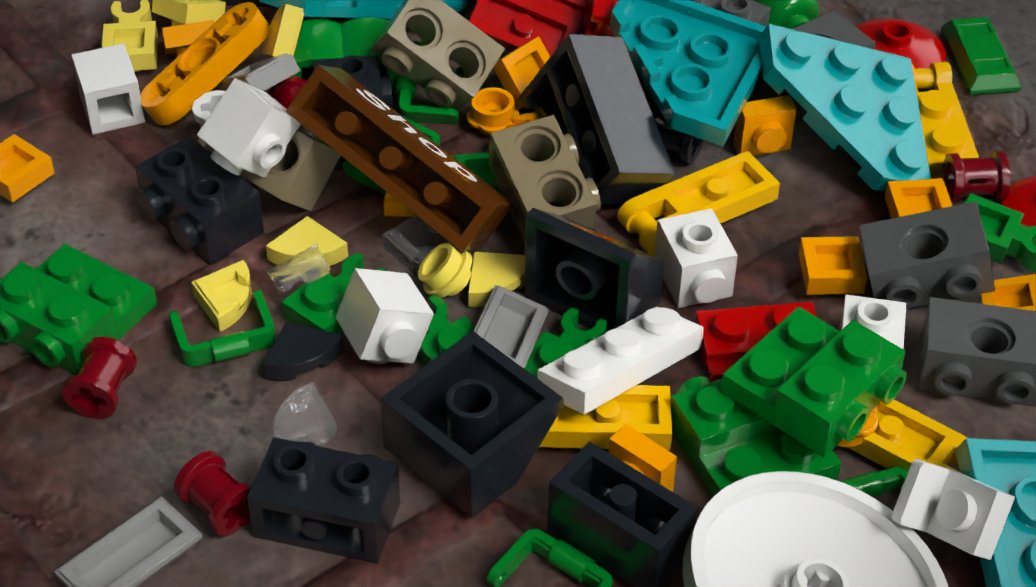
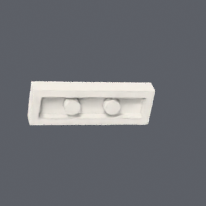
M655 307L538 369L537 379L564 398L563 405L585 415L701 349L704 327L680 317L672 309Z

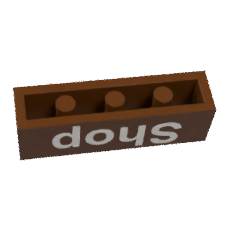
M318 65L286 110L288 114L462 252L481 250L514 206L512 202L341 68Z

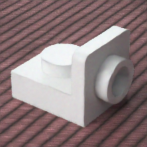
M915 459L901 488L899 498L892 513V520L903 526L929 533L974 556L991 560L1015 497L960 472Z

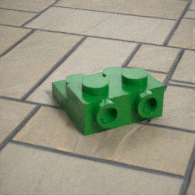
M64 243L36 269L20 262L0 280V341L3 343L12 342L33 353L46 366H58L73 375H77L84 362L82 360V351L86 343L90 342L94 337L101 336L114 338L119 341L157 305L155 289Z
M798 306L723 374L721 392L822 457H825L843 439L848 442L852 441L863 429L870 412L880 402L888 405L897 397L907 377L906 371L902 370L906 351L855 320H852L839 331Z
M694 377L683 383L677 393L672 395V434L712 497L726 486L740 479L766 472H802L833 480L839 479L842 462L833 450L825 457H822L721 392L722 379L710 383L706 377Z

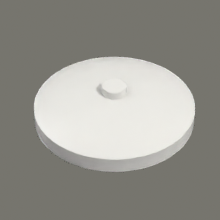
M777 471L756 474L740 479L723 488L706 504L699 515L686 543L683 556L684 587L949 586L941 567L928 546L912 528L893 521V511L861 490L845 483L802 472Z

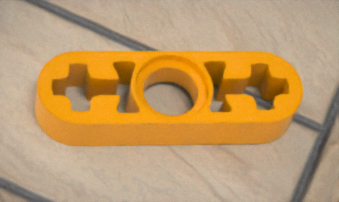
M246 2L229 9L143 89L140 95L141 105L157 125H169L184 117L192 109L196 99L200 98L204 93L213 90L265 41L269 35L270 25L254 3Z

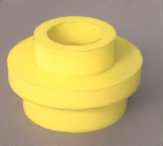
M442 243L436 246L426 255L418 269V278L423 282L424 291L429 296L436 295L440 298L458 294L470 280L472 256L468 251L462 252L449 243Z

